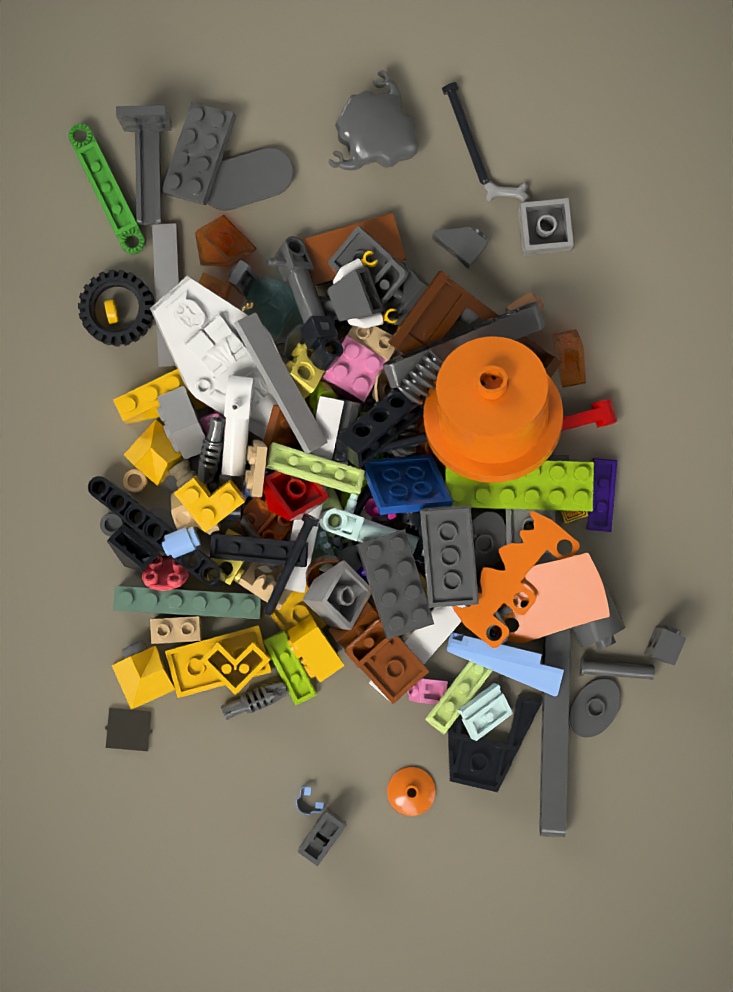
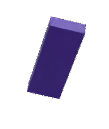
M592 459V462H594L593 511L588 512L586 530L612 532L618 460Z

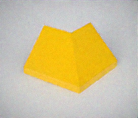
M156 419L124 453V456L157 486L169 476L168 471L184 459L180 451L175 452L163 425Z
M157 645L112 665L131 710L175 690Z

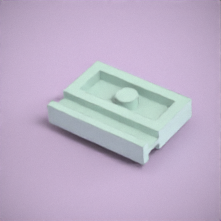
M495 683L457 710L462 716V721L471 739L475 741L513 714L504 694L500 691V686Z

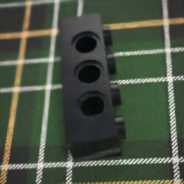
M393 388L390 394L381 401L376 402L373 408L358 417L355 423L339 434L336 438L339 454L360 469L424 414L426 397L420 395L423 401L422 405L415 402L413 403L398 388Z

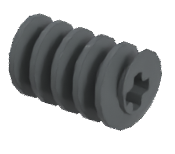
M430 349L429 352L432 358L423 356L422 359L425 365L423 366L418 363L415 365L418 373L409 371L411 380L402 379L405 387L396 385L413 403L415 402L420 405L423 403L420 395L429 397L430 394L427 388L436 389L433 381H437L439 370L443 364V361Z

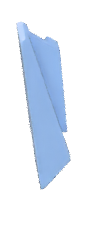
M453 632L450 634L447 645L448 652L550 695H558L564 669L540 664L542 654L503 644L497 648H492L482 639Z

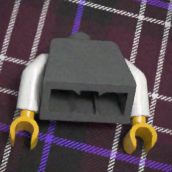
M367 251L363 259H356L339 269L333 280L334 285L328 288L331 300L323 303V309L327 315L330 316L336 313L339 321L347 320L350 325L360 328L382 325L384 321L396 323L399 320L388 319L389 312L397 311L394 308L388 309L385 314L381 315L380 313L384 309L368 267H375L378 260L372 263L366 261L368 256L374 254L373 251Z

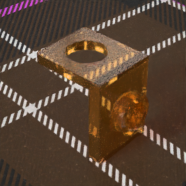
M202 273L199 284L227 301L233 287L228 282L229 279L223 281L206 273Z

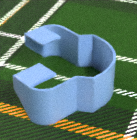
M303 786L302 788H305L304 795H310L311 787ZM296 799V805H297L298 810H299L301 813L305 814V815H310L311 813H305V812H303V811L300 810V808L298 807V804H297V799ZM316 802L315 808L322 810H312V812L321 813L323 811L324 802Z

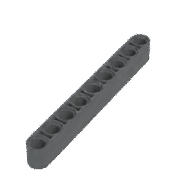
M570 628L546 635L543 639V665L564 669L558 695L553 696L542 691L540 836L565 837Z

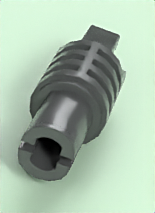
M221 417L210 418L207 437L202 442V452L198 462V478L203 484L214 483L221 465V455L224 448L222 436L226 420Z
M283 680L264 684L242 693L240 699L221 705L223 714L225 713V719L228 720L241 713H253L270 706L287 696L288 691Z

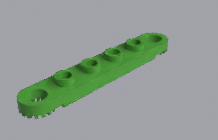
M75 124L69 130V141L113 231L126 253L131 255L139 254L145 247V239L92 131L85 124ZM81 130L87 133L86 140L84 142L75 141V134ZM136 236L139 238V244L136 248L127 247L126 241L129 237Z

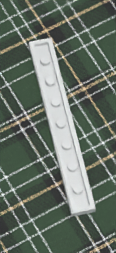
M319 396L315 420L328 443L310 452V454L332 460L344 401ZM321 484L323 489L326 491V486ZM323 503L310 512L309 515L319 519ZM294 520L290 540L296 541L304 521ZM318 526L312 527L306 541L309 542L307 567L311 563ZM294 567L285 589L304 593L307 567Z

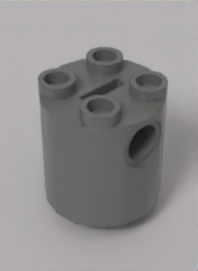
M603 583L610 616L572 627L581 647L595 643L598 650L604 649L616 643L613 635L626 628L606 583Z

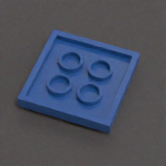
M432 455L371 459L361 467L362 470H365L364 476L380 515L418 512L421 508L452 506L453 500Z

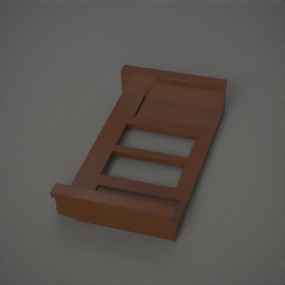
M441 270L438 271L398 326L388 343L402 354H405L444 338L466 307L485 321L498 316V314L451 280L450 276ZM527 336L515 340L531 349L537 355L550 378L561 365L562 361L546 352Z

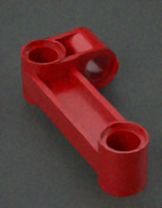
M612 399L591 404L592 410L563 417L562 431L596 423L597 428L617 423Z

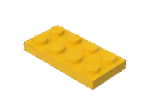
M254 626L165 651L177 698L225 685L201 661L218 642H221L236 658L254 641L267 653L260 626ZM268 662L254 677L271 673L272 670L270 662Z

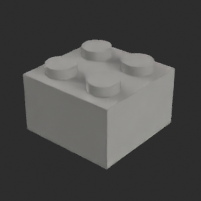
M569 198L520 203L518 215L523 256L571 251L574 244Z
M185 386L158 396L160 407L157 408L161 420L164 421L165 426L163 428L168 439L171 440L175 452L180 451L184 460L202 452V442L206 434Z

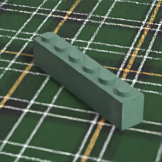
M115 586L113 610L261 619L262 599L255 594L178 589L160 591L145 587Z

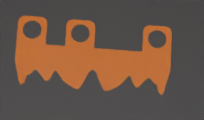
M530 511V515L534 520V529L520 531V536L524 543H511L499 549L505 570L483 568L480 578L482 594L478 593L479 604L463 608L452 606L463 624L492 648L499 647L509 635L508 627L493 616L499 607L505 603L518 615H525L536 602L535 594L520 582L546 550L560 560L574 556L580 548L579 542L553 520L534 511ZM566 539L572 543L573 548L570 554L561 555L558 553L557 544L559 541ZM519 592H524L529 597V603L524 608L516 607L513 602L514 596ZM492 625H497L502 630V636L497 641L489 640L486 635L487 629Z

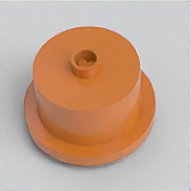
M482 337L462 344L445 359L439 370L437 381H434L436 389H430V396L426 397L423 416L426 437L437 458L458 475L486 483L515 480L540 467L550 457L560 439L563 425V406L556 385L546 373L537 355L525 345L512 339Z

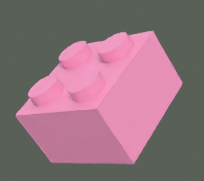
M346 335L339 340L343 346V354L329 370L324 371L320 381L327 382L332 390L348 400L363 403L375 384L378 372L383 370V363L387 360Z

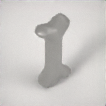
M488 181L484 186L488 192L486 196L488 202L497 196L515 197L522 203L529 200V195L526 193L528 188L526 182L517 188L499 187L492 181Z

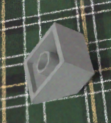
M341 561L314 579L302 600L331 628L351 630L372 592L370 586L345 561Z

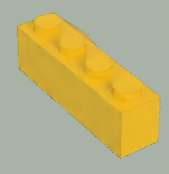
M176 369L113 399L123 422L126 424L160 417L157 408L160 407L157 397L185 386L179 370ZM185 386L196 410L210 407L197 399Z

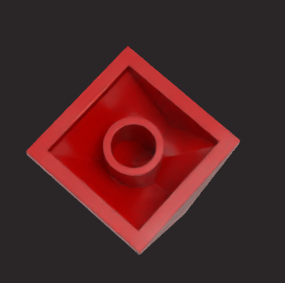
M278 471L264 478L263 488L268 510L289 521L301 520L304 513L309 514L329 498L321 484Z

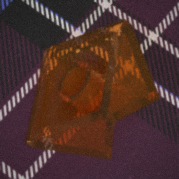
M225 215L204 225L195 232L200 265L230 267L257 249Z

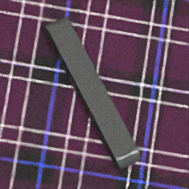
M538 302L528 303L392 358L383 363V368L391 388H397L396 385L401 387L404 385L402 382L403 378L411 380L409 371L418 373L415 366L416 363L425 365L422 359L423 356L432 358L429 349L444 362L456 348L468 341L482 337H504L516 340L544 328L546 324Z

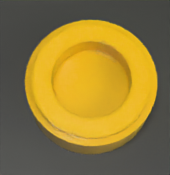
M114 299L105 300V309L109 323L119 322L120 318L116 301Z

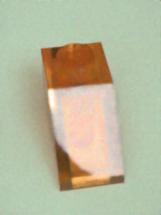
M577 329L553 333L555 357L562 361L558 368L562 388L585 384L584 349Z

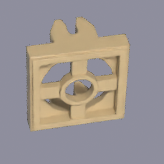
M253 562L238 584L265 602H268L284 565H278L272 573H264L258 567L268 564ZM267 577L273 579L269 585L265 583ZM284 589L276 606L277 610H280L292 593V590Z

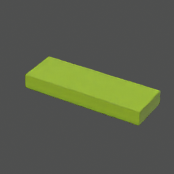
M284 629L264 639L263 642L296 706L316 696L317 692L300 659L291 650L287 642L289 637Z

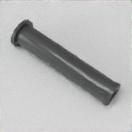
M581 657L579 673L580 676L589 674L653 680L655 667L653 664L585 660L584 657Z

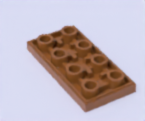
M393 213L302 239L307 247L314 268L311 271V276L315 287L333 282L338 272L327 262L357 226H361L395 258H401L403 261L406 260Z

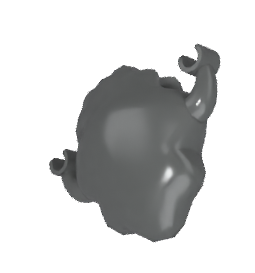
M379 71L378 76L382 77L384 82L374 79L373 84L377 88L385 86L388 93L374 95L370 91H364L358 95H351L337 119L335 127L338 131V141L347 146L351 159L344 160L343 154L340 151H334L333 155L339 158V162L329 159L328 163L331 167H340L344 170L353 171L360 169L363 165L377 162L381 166L388 168L393 167L400 161L411 159L417 154L418 142L415 135L416 124L414 118L403 113L400 103V90L396 83L389 78L387 72Z

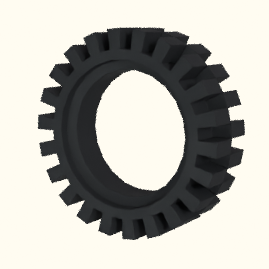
M113 269L109 270L108 273H98L99 276L97 278L93 276L90 279V284H85L83 287L85 290L83 293H80L79 298L81 301L78 303V309L80 310V313H78L79 318L82 320V325L88 333L99 342L101 341L106 345L110 344L114 347H120V345L127 346L132 341L137 342L140 336L144 337L147 333L146 330L152 326L151 321L152 318L154 319L150 308L155 304L153 296L144 282L134 274L126 273L124 270L117 272ZM112 287H123L132 291L139 305L136 319L132 324L120 330H112L102 326L95 313L98 297Z

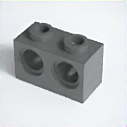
M671 626L655 627L644 654L664 663L675 665L686 638L680 636V630Z
M326 808L299 846L298 853L318 866L346 827V821Z

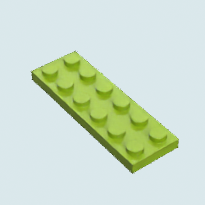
M545 461L540 467L523 477L498 483L471 480L458 475L446 467L445 485L453 500L452 506L471 505V508L592 512L594 462Z

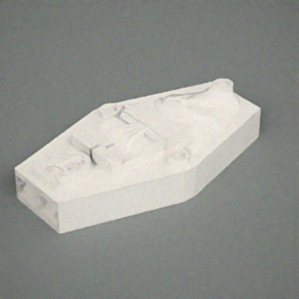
M186 276L150 308L185 386L197 399L224 415L229 375L254 378L255 387L249 431L264 439L273 405L278 404L234 326L236 321L249 315ZM265 328L266 332L268 333V335H269L271 341L273 342V344H274V346H275V348H276V345H275V343H274V341H273V338H272L270 332Z

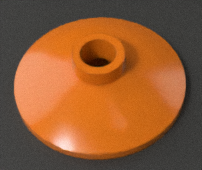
M406 767L397 771L391 777L387 788L388 799L392 807L399 813L407 816H416L427 811L433 804L436 794L435 784L431 776L426 771L417 767ZM410 788L416 790V795L413 797L407 795V791Z

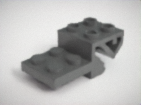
M357 226L327 263L338 272L342 266L356 259L361 260L367 251H373L374 254L368 256L366 261L372 263L378 260L375 267H368L383 306V312L386 313L390 308L396 309L397 311L388 313V318L391 320L399 319L396 323L400 325L429 284L401 258H395L361 226Z

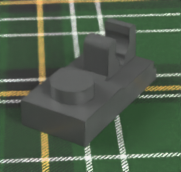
M240 260L230 270L228 282L247 298L259 277L249 264Z

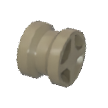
M189 459L180 462L168 471L170 476L176 479L178 488L195 475L198 476L197 471L192 470L190 467L191 462Z

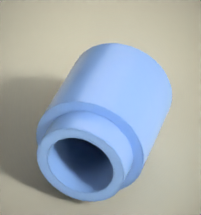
M184 527L164 536L165 541L162 542L166 555H172L173 558L196 550V546L201 545L194 527Z

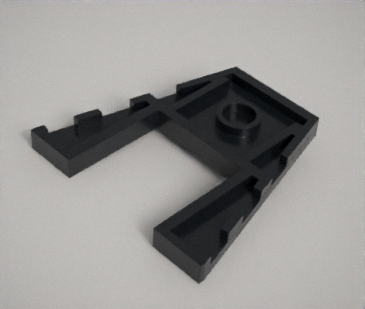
M448 681L447 690L452 685V681ZM517 697L507 744L482 738L475 741L469 735L461 734L463 721L460 714L448 729L449 781L498 793L542 702Z

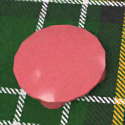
M161 556L142 572L144 584L151 589L160 591L180 587L190 576V572L171 557L162 558Z

